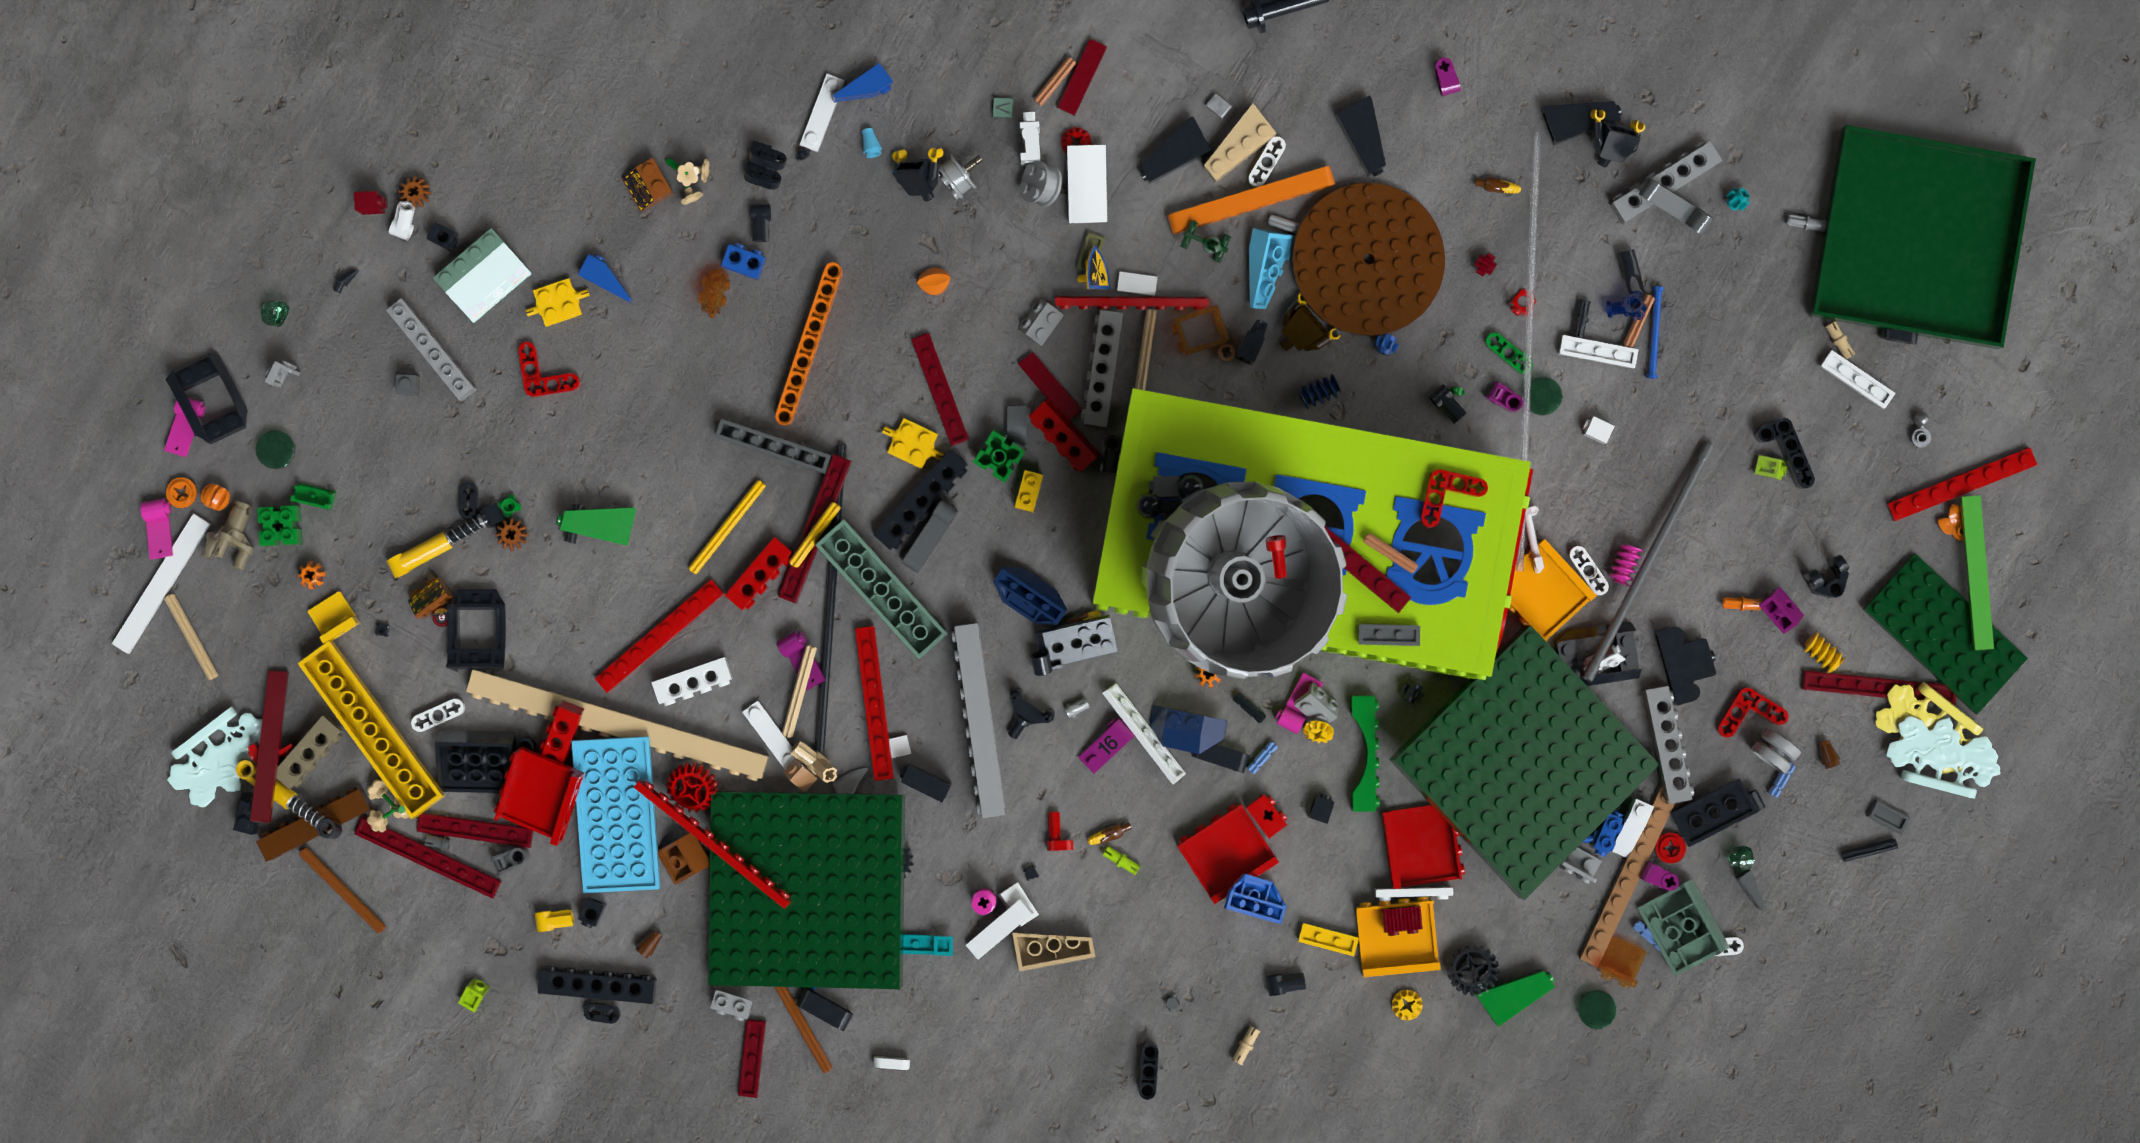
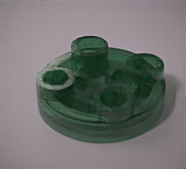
M1547 377L1532 380L1526 386L1523 394L1524 403L1528 410L1539 416L1554 413L1560 407L1563 398L1562 390L1558 383Z
M281 431L265 433L260 437L256 445L258 460L264 466L271 469L285 468L292 462L295 456L296 444L289 435Z
M1593 990L1581 996L1578 1004V1015L1585 1025L1593 1029H1603L1615 1020L1617 1014L1616 1002L1608 993L1601 990Z

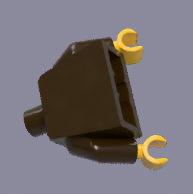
M1301 293L1298 295L1297 301H1294L1285 311L1282 333L1286 338L1280 342L1281 347L1285 351L1290 350L1293 346L1298 351L1302 349L1305 351L1320 350L1328 345L1331 340L1334 341L1340 338V335L1336 338L1332 336V332L1336 328L1328 332L1305 306L1307 302L1300 299Z

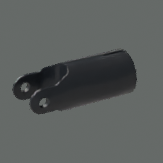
M1632 249L1618 253L1628 293L1632 295L1631 277L1638 281L1640 290L1644 292L1635 250Z

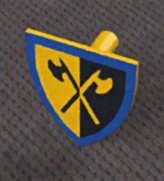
M1093 245L1088 259L1085 260L1086 274L1078 275L1077 280L1079 283L1086 282L1087 289L1111 290L1105 260L1098 248Z

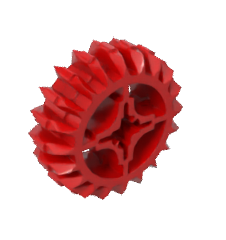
M689 762L685 763L684 766L682 764L678 765L677 769L672 770V774L668 776V782L666 783L668 788L667 794L671 795L670 801L675 800V804L681 805V808H688V813L692 809L696 813L700 809L706 810L707 806H711V795L718 792L716 787L718 781L713 780L715 774L709 775L710 768L704 770V765L701 764L700 767H697L696 762H693L692 766ZM680 778L683 780V788L681 790L678 786V780ZM703 785L706 787V795L704 797L701 794Z

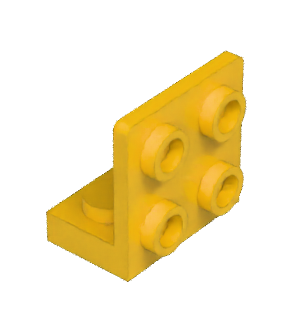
M341 592L335 593L308 610V614L322 634L319 638L323 644L335 640L360 624V621Z

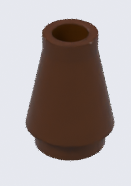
M1825 740L1818 743L1822 765L1825 766V769L1840 765V757L1830 741Z
M653 930L637 944L638 946L635 950L647 959L654 953L662 936Z

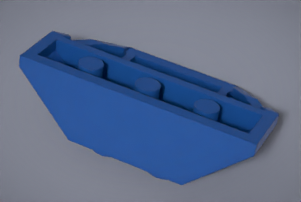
M1243 873L1229 888L1224 908L1282 924L1286 904L1282 901L1273 882Z

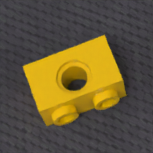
M1024 470L1015 508L1034 513L1043 475Z

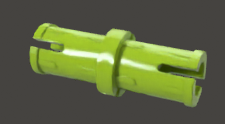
M1109 845L1102 855L1116 863L1118 868L1122 867L1134 876L1141 867V865L1127 858L1126 854L1122 855Z

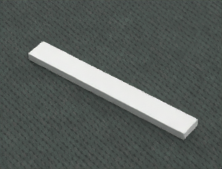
M196 514L191 516L173 545V556L164 559L112 642L114 646L127 654L131 653L211 525L209 522Z

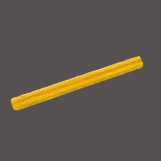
M760 480L755 482L691 563L688 569L692 573L697 574L764 490L766 485Z

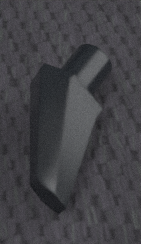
M351 269L336 278L334 281L337 283L333 291L341 293L344 285L348 286L359 271Z

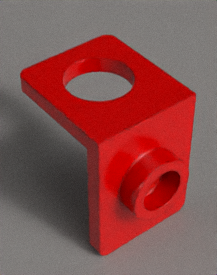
M1522 289L1508 305L1516 316L1520 315L1523 317L1536 303V299L1525 289ZM1521 296H1526L1529 299L1527 307H1521L1518 304V299Z

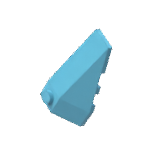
M1253 228L1249 244L1251 308H1267L1275 291L1274 284L1278 276H1282V267L1285 260L1289 261L1295 240L1294 235Z

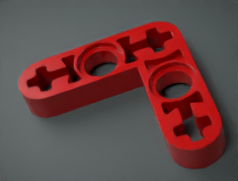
M524 342L519 346L518 353L524 390L527 395L541 397L575 391L580 387V378L573 373L541 378L536 346L530 342ZM526 346L532 349V352H530L529 355L530 358H534L535 361L524 362V359L528 360L527 354L523 353V350L526 349ZM529 364H533L536 368L533 375H528L525 371L526 366ZM570 377H572L573 380H576V383L573 384L572 388L570 385L567 384L563 385L564 389L561 390L562 384L560 378H563V382L569 381ZM551 380H555L558 383V387L554 391H550L547 387L548 382ZM541 381H544L543 387L546 392L542 393L543 389H537L535 394L529 391L533 383L535 386H542Z
M1435 470L1429 477L1421 513V523L1427 528H1432L1438 524L1446 491L1472 497H1482L1488 491L1487 482L1476 477L1445 470ZM1438 474H1441V478L1444 479L1439 484V488H1443L1442 492L1437 489L1431 490V486L1436 487V480L1433 477H1436ZM1455 478H1461L1464 481L1462 489H1456L1453 486ZM1468 480H1471L1470 485L1476 486L1478 483H1481V487L1484 488L1479 493H1476L1474 488H1469V492L1465 491L1468 487ZM1436 493L1440 496L1438 504L1430 503V494ZM1427 506L1438 508V512L1436 510L1433 511L1432 517L1435 518V521H1432L1431 524H1428V520L1425 519V516L1430 514V509H1426Z
M1742 688L1737 692L1720 720L1717 732L1725 738L1733 736L1749 709L1776 725L1785 724L1789 716L1785 709L1753 689ZM1749 691V696L1751 698L1755 699L1756 696L1758 697V699L1755 700L1753 707L1751 706V704L1753 703L1752 701H1743L1744 697L1742 696V693H1747ZM1760 701H1765L1768 705L1767 710L1764 712L1758 710V703ZM1735 707L1741 709V716L1739 718H1734L1731 715V711ZM1771 710L1776 713L1782 712L1781 716L1784 718L1783 720L1776 721L1777 717L1775 715L1770 714L1768 717L1767 714H1769ZM1727 717H1728L1730 720L1736 721V724H1734V723H1731V724H1730V726H1729V729L1731 730L1730 733L1726 732V733L1724 734V733H1723L1724 729L1722 728V726H1723V725H1724V726H1727L1728 723L1730 722V721L1726 720Z

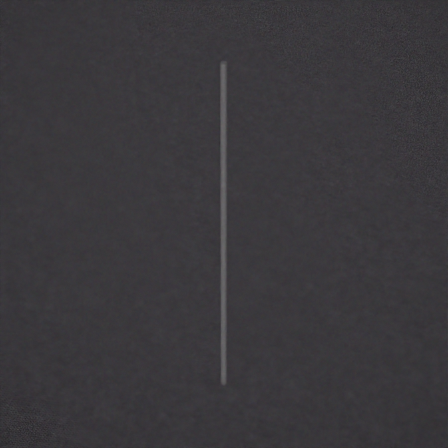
M1540 132L1533 133L1527 314L1520 460L1528 461ZM1526 513L1516 562V571L1524 570Z

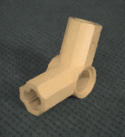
M800 740L795 743L790 754L805 764L807 769L826 783L837 778V769L829 763L830 760L818 751L815 752Z

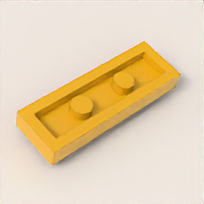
M1302 923L1298 942L1350 956L1355 955L1359 937L1306 923Z

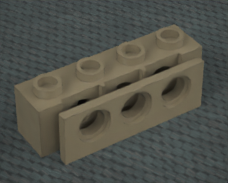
M323 715L278 766L276 778L288 789L298 788L304 782L306 775L310 774L317 767L319 760L323 759L330 752L329 749L332 745L338 743L342 738L341 733L344 730L327 715ZM321 734L326 736L324 744L320 741ZM309 748L313 750L312 758L307 754ZM296 763L301 767L299 773L295 770Z

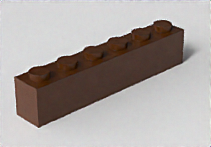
M354 787L346 791V796L342 798L336 796L330 799V804L325 807L321 804L312 810L318 811L319 815L336 820L342 825L372 810L373 807L364 789L357 790ZM297 816L294 818L295 822L291 824L285 822L277 826V831L273 833L267 831L261 834V839L256 841L265 861L268 862L320 835L315 827L311 826L310 822L305 821L304 817ZM332 825L328 826L327 832L332 830Z

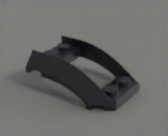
M208 354V358L176 373L172 370L165 379L194 435L210 445L245 429L247 424L248 410L218 354ZM219 376L236 410L202 426L184 391Z
M458 589L453 595V599L447 604L448 642L446 668L458 672V669H495L496 672L503 669L506 648L505 603L496 589ZM460 610H496L495 649H460Z
M1631 621L1623 622L1614 637L1615 646L1618 645L1621 650L1619 654L1626 659L1618 665L1619 672L1595 675L1592 682L1580 677L1575 639L1603 636L1610 624L1568 630L1554 642L1555 652L1587 686L1638 679L1642 669H1639L1634 637L1636 629Z

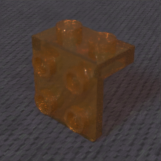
M1612 936L1596 970L1601 973L1600 977L1609 981L1614 978L1619 981L1618 985L1627 989L1630 986L1635 988L1638 983L1635 978L1646 956V950L1616 936Z

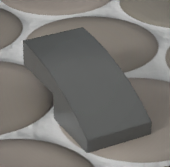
M1007 406V441L1010 443L1016 440L1022 445H1027V406Z

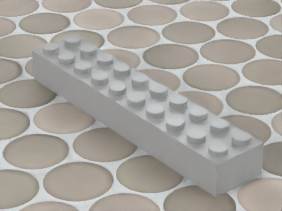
M979 624L955 626V631L951 632L953 642H957L958 650H954L955 660L960 661L961 669H957L958 680L963 682L960 694L961 700L965 699L966 707H963L964 719L968 718L969 726L965 727L967 738H971L972 744L968 746L969 755L974 757V764L971 765L972 776L977 778V783H974L975 795H979L980 802H977L978 814H982V818L1006 815Z

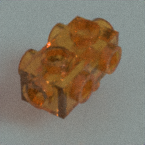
M714 269V271L708 272V276H703L702 287L705 288L704 292L700 291L698 303H701V311L707 312L710 318H715L716 313L720 314L722 307L726 306L727 296H725V292L730 289L731 280L728 279V274L721 269Z

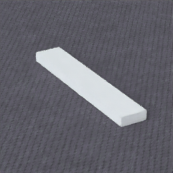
M1117 683L1113 684L1102 694L1169 781L1175 784L1186 773L1168 749L1161 745L1154 731Z

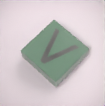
M994 98L993 118L1012 119L1013 99Z

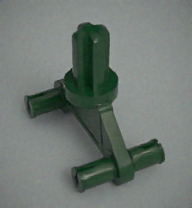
M1191 220L1187 231L1184 230V238L1180 247L1187 249L1191 239L1203 243V249L1206 252L1216 253L1213 260L1221 263L1224 252L1227 253L1229 249L1227 246L1231 236L1224 234L1221 243L1215 236L1202 238L1194 234L1198 222Z

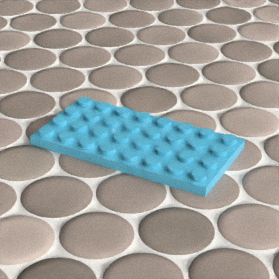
M650 736L573 740L574 768L585 773L576 799L583 893L660 889L655 804L634 788L635 784L640 780H647L653 784Z

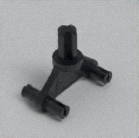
M1020 688L1013 689L1010 693L1016 721L1008 731V735L1013 739H1018L1024 728L1029 727L1030 724L1049 723L1055 717L1054 710L1048 709L1043 712L1023 699V690H1020Z

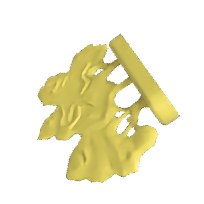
M1922 682L1918 687V690L1926 696L1924 700H1917L1914 697V691L1910 685H1894L1887 694L1891 708H1884L1876 712V726L1887 733H1900L1898 725L1908 716L1922 720L1930 731L1934 728L1936 722L1940 721L1946 714H1949L1958 721L1956 728L1953 730H1957L1960 735V745H1962L1963 740L1966 744L1972 740V738H1964L1962 729L1967 728L1975 735H1979L1983 731V728L1925 682ZM1930 701L1942 709L1939 715L1926 711ZM1916 704L1920 705L1917 709H1914ZM1958 766V771L1961 772L1962 768ZM1946 767L1942 770V774H1948L1950 772L1957 773L1953 768Z

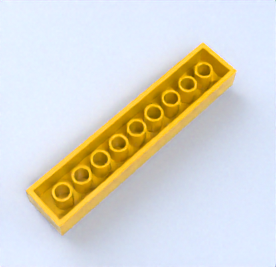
M334 641L326 642L298 663L401 806L405 807V812L410 819H415L446 796Z

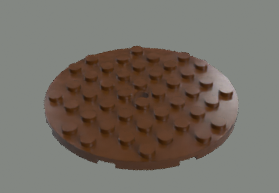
M1358 183L1329 193L1307 213L1301 222L1295 238L1292 266L1299 292H1301L1308 307L1321 320L1340 331L1359 336H1379L1408 326L1428 309L1435 299L1443 280L1445 250L1440 231L1434 219L1415 198L1388 185ZM1367 254L1373 256V264H1366L1364 256Z

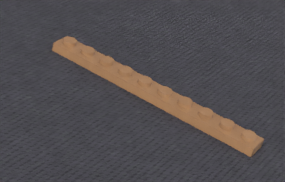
M1663 785L1660 786L1651 805L1654 808L1632 852L1626 858L1579 958L1596 967L1599 966L1674 807V804H1666Z

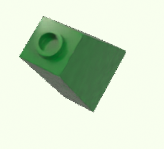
M636 508L562 510V513L557 516L556 525H558L559 530L628 546Z
M1539 970L1497 984L1494 987H1488L1489 991L1485 992V990H1482L1481 996L1477 992H1475V995L1499 1027L1555 988L1553 985L1555 980L1549 972L1545 973L1543 970Z

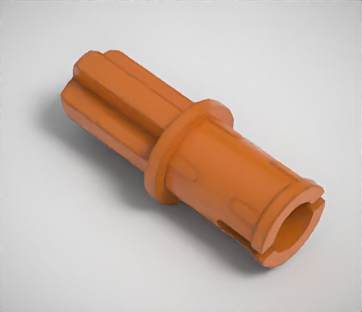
M1741 596L1740 598L1724 597L1722 599V607L1724 609H1739L1740 611L1761 610L1759 603H1761L1760 598L1750 599Z

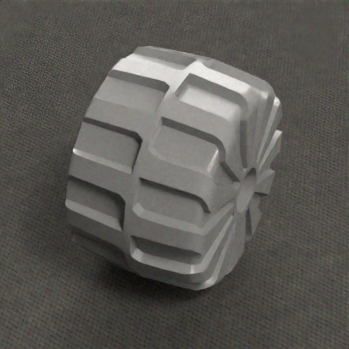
M1227 482L1207 489L1197 490L1182 499L1183 503L1167 520L1159 521L1151 534L1155 540L1151 547L1149 559L1142 565L1141 583L1146 588L1150 607L1148 613L1157 630L1183 659L1209 673L1236 679H1245L1252 676L1277 677L1291 672L1293 665L1310 653L1318 654L1329 642L1327 635L1337 615L1343 614L1347 594L1343 593L1342 569L1346 566L1342 547L1333 542L1325 530V520L1309 505L1278 487L1258 482ZM1285 535L1287 547L1284 549L1287 577L1275 578L1272 552L1266 550L1265 540L1269 536Z

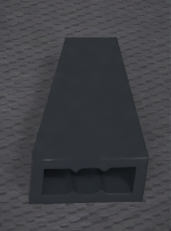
M1368 96L1338 112L1335 117L1367 176L1373 175L1375 177L1384 172L1383 168H1385L1386 162L1371 96Z
M1615 101L1552 105L1543 107L1541 113L1555 146L1592 132L1593 123H1595V120L1590 116L1592 109L1597 110V117L1599 116V110L1605 112V117L1601 120L1602 123L1604 120L1612 123L1620 121V116H1622L1620 106L1616 105Z
M1189 118L1141 164V171L1139 173L1144 182L1147 180L1151 184L1211 152L1195 118Z

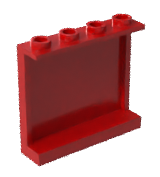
M521 747L514 751L510 757V762L512 763L504 776L506 782L499 792L501 798L494 808V813H496L494 820L497 821L500 818H504L551 838L550 844L557 846L564 840L585 773Z
M1234 803L1227 808L1228 812L1221 816L1220 813L1210 819V824L1207 826L1202 824L1194 829L1196 833L1190 837L1186 834L1178 840V849L1214 904L1227 897L1229 888L1243 873L1258 877L1279 863L1242 804L1237 805Z
M1432 805L1381 812L1393 889L1456 879L1463 880L1462 875H1465L1464 864L1460 863L1459 856H1462L1461 844H1457V837L1460 835Z

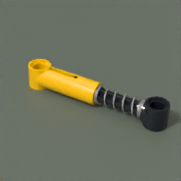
M497 503L483 508L475 519L472 518L471 521L465 522L462 526L458 525V528L451 529V532L445 533L443 531L406 552L388 559L386 562L395 579L453 548V544H456V541H462L464 537H469L471 533H476L477 530H483L486 527L489 529L502 523L505 518Z
M249 760L240 761L236 766L237 776L254 786L257 763ZM250 766L251 772L247 775L246 769ZM276 779L274 801L285 809H292L294 813L299 814V817H304L305 821L310 822L311 826H314L318 834L323 838L337 839L341 835L342 826L338 821L331 820L324 815H319L318 811L312 810V807H308L306 802L303 803L300 801V798L297 799L298 794L288 789ZM329 825H332V831L328 834L327 828Z

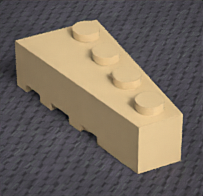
M1254 104L1249 107L1204 165L1203 169L1214 183L1218 182L1276 136L1275 130Z
M1012 933L1020 972L1096 958L1093 940L1089 937Z

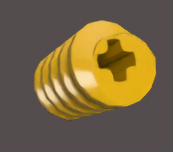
M1816 631L1804 643L1806 646L1804 653L1811 651L1810 658L1817 656L1815 662L1823 661L1821 668L1829 666L1827 673L1836 670L1846 657L1841 658L1842 652H1836L1835 646L1830 647L1829 641L1824 643L1825 638L1823 636L1818 638L1819 632Z

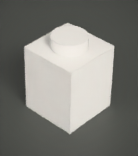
M1593 416L1590 420L1587 419L1582 428L1585 430L1583 435L1601 444H1606L1615 426Z

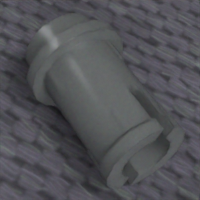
M427 834L425 846L441 848V851L449 849L450 839L447 836L439 837Z

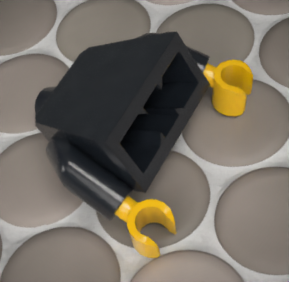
M1592 109L1590 116L1595 120V123H1593V146L1600 156L1597 161L1600 166L1608 167L1611 160L1621 163L1637 151L1641 140L1639 132L1645 129L1644 123L1632 120L1630 128L1605 120L1602 123L1601 120L1604 119L1605 112L1599 110V116L1597 117V110Z
M932 148L928 151V156L932 159L931 162L929 159L905 160L907 158L905 149L895 151L892 154V158L897 164H895L892 174L896 178L897 183L910 196L921 195L925 202L934 198L932 191L938 184L939 163H937V158L943 156L942 148L937 150Z

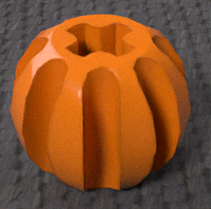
M211 483L203 488L200 499L203 505L213 510L221 511L228 505L230 494L227 489Z
M307 561V567L305 564L299 567L302 572L301 574L297 573V579L302 578L300 584L303 587H306L308 584L309 589H316V583L318 586L324 583L321 577H326V572H321L323 566L320 563H317L315 566L314 561ZM311 572H314L315 574L312 576V578H309L308 576L311 574Z
M1198 666L1195 667V669L1200 670L1199 674H1194L1195 679L1201 677L1202 680L1198 683L1200 686L1203 687L1204 683L1208 682V688L1214 687L1212 684L1213 680H1216L1218 684L1221 679L1216 677L1217 674H1213L1209 679H1206V676L1203 675L1205 670Z

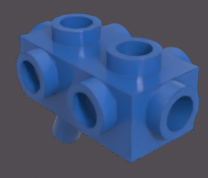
M1613 811L1601 823L1599 829H1595L1593 835H1589L1582 843H1593L1591 847L1596 849L1594 853L1606 857V854L1609 851L1612 852L1616 845L1614 840L1616 834H1620L1623 829V814Z

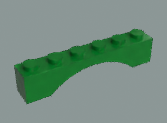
M1350 696L1351 716L1361 729L1366 746V762L1363 774L1358 784L1351 791L1352 811L1376 812V807L1380 806V798L1376 796V788H1379V776H1376V769H1379V757H1376V750H1379V738H1375V730H1379V720L1375 719V711L1379 710V702L1375 700V696Z

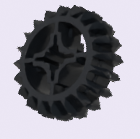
M1473 944L1472 949L1465 946V951L1458 949L1459 955H1452L1455 960H1449L1451 967L1447 968V971L1450 973L1448 978L1452 980L1451 985L1453 987L1456 986L1458 992L1462 991L1464 995L1470 992V995L1473 997L1475 992H1477L1481 996L1482 990L1488 992V986H1495L1492 981H1498L1496 974L1500 973V970L1497 968L1499 963L1495 961L1496 957L1494 954L1491 955L1489 949L1484 951V947L1480 946L1477 950L1476 945ZM1473 958L1483 959L1486 963L1475 962ZM1465 961H1467L1466 965H1465L1464 967L1460 968L1461 965H1462ZM1472 964H1473L1474 968H1476V969H1475V972H1474V973H1475V977H1474L1473 973H1471V972H1472V969H1473V968H1472ZM1487 971L1486 976L1480 980V977ZM1461 978L1472 979L1474 983L1464 982Z

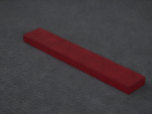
M926 333L911 339L951 447L969 441L930 334Z
M429 813L419 815L416 831L526 848L532 847L534 831L525 827Z

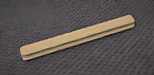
M1154 309L1146 310L1135 389L1145 390L1157 313Z
M174 594L166 596L164 600L207 679L213 680L218 676V673Z
M806 645L782 730V735L785 737H792L817 650L812 645Z

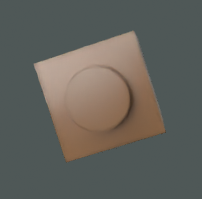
M798 759L790 763L783 772L803 792H806L818 779Z

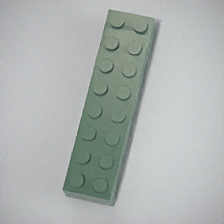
M844 519L815 545L918 660L947 635L945 630Z

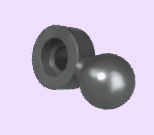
M1918 412L1914 416V423L1917 425V429L1912 431L1910 440L1917 447H1926L1931 441V434L1925 429V426L1929 423V416L1925 412ZM1923 434L1924 440L1919 441V436Z

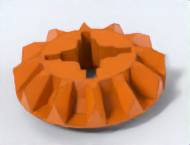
M182 477L172 480L166 489L168 501L177 508L189 507L196 501L195 499L198 494L196 485L190 479ZM185 488V493L188 497L182 496L179 498L180 493L176 489L183 490Z

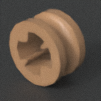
M1223 344L1218 350V357L1222 361H1231L1235 356V349L1230 344ZM1229 348V352L1232 354L1231 357L1227 356V358H1224L1221 350Z

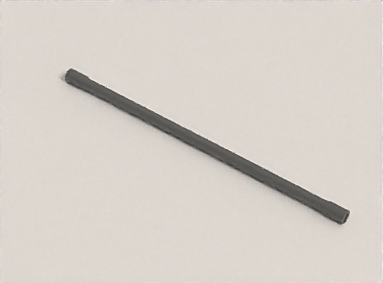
M1704 442L1695 464L1592 660L1588 663L1582 678L1590 682L1593 681L1608 648L1705 463L1709 460L1715 448L1713 444Z

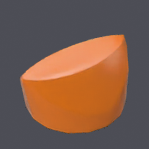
M931 267L921 273L917 284L925 293L939 295L946 290L950 281V275L941 268Z

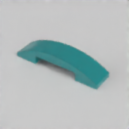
M904 934L903 954L953 956V936Z

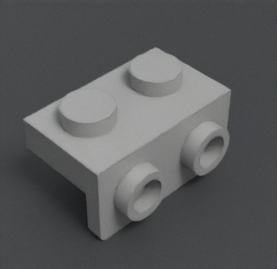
M1039 299L1032 306L1028 316L1022 320L1018 330L1042 346L1064 315L1048 302Z
M282 360L279 363L275 361L272 368L269 367L265 374V382L281 388L288 372L298 376L301 372L296 370L297 366Z
M1312 683L1309 691L1298 698L1294 704L1312 721H1323L1329 724L1338 718L1340 705L1315 683Z
M716 990L710 1008L714 1009L715 1013L721 1015L727 1013L733 1015L732 1018L744 1021V1019L747 1020L750 1016L753 1001Z

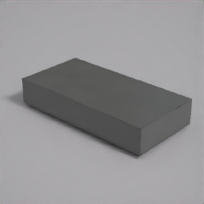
M1878 800L1874 801L1867 815L1868 818L1901 835L1911 817Z

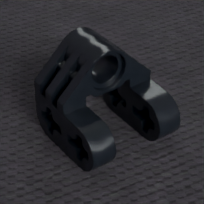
M753 140L749 152V160L744 172V179L751 184L775 190L779 188L782 177L778 172L770 169L782 170L785 167L787 157L784 153L772 149L773 146Z
M1837 555L1828 560L1829 567L1837 579L1823 585L1824 580L1816 569L1803 575L1804 581L1812 594L1832 599L1843 595L1849 576L1847 571L1849 566L1842 555ZM1832 584L1838 587V593L1836 595L1830 592V586Z

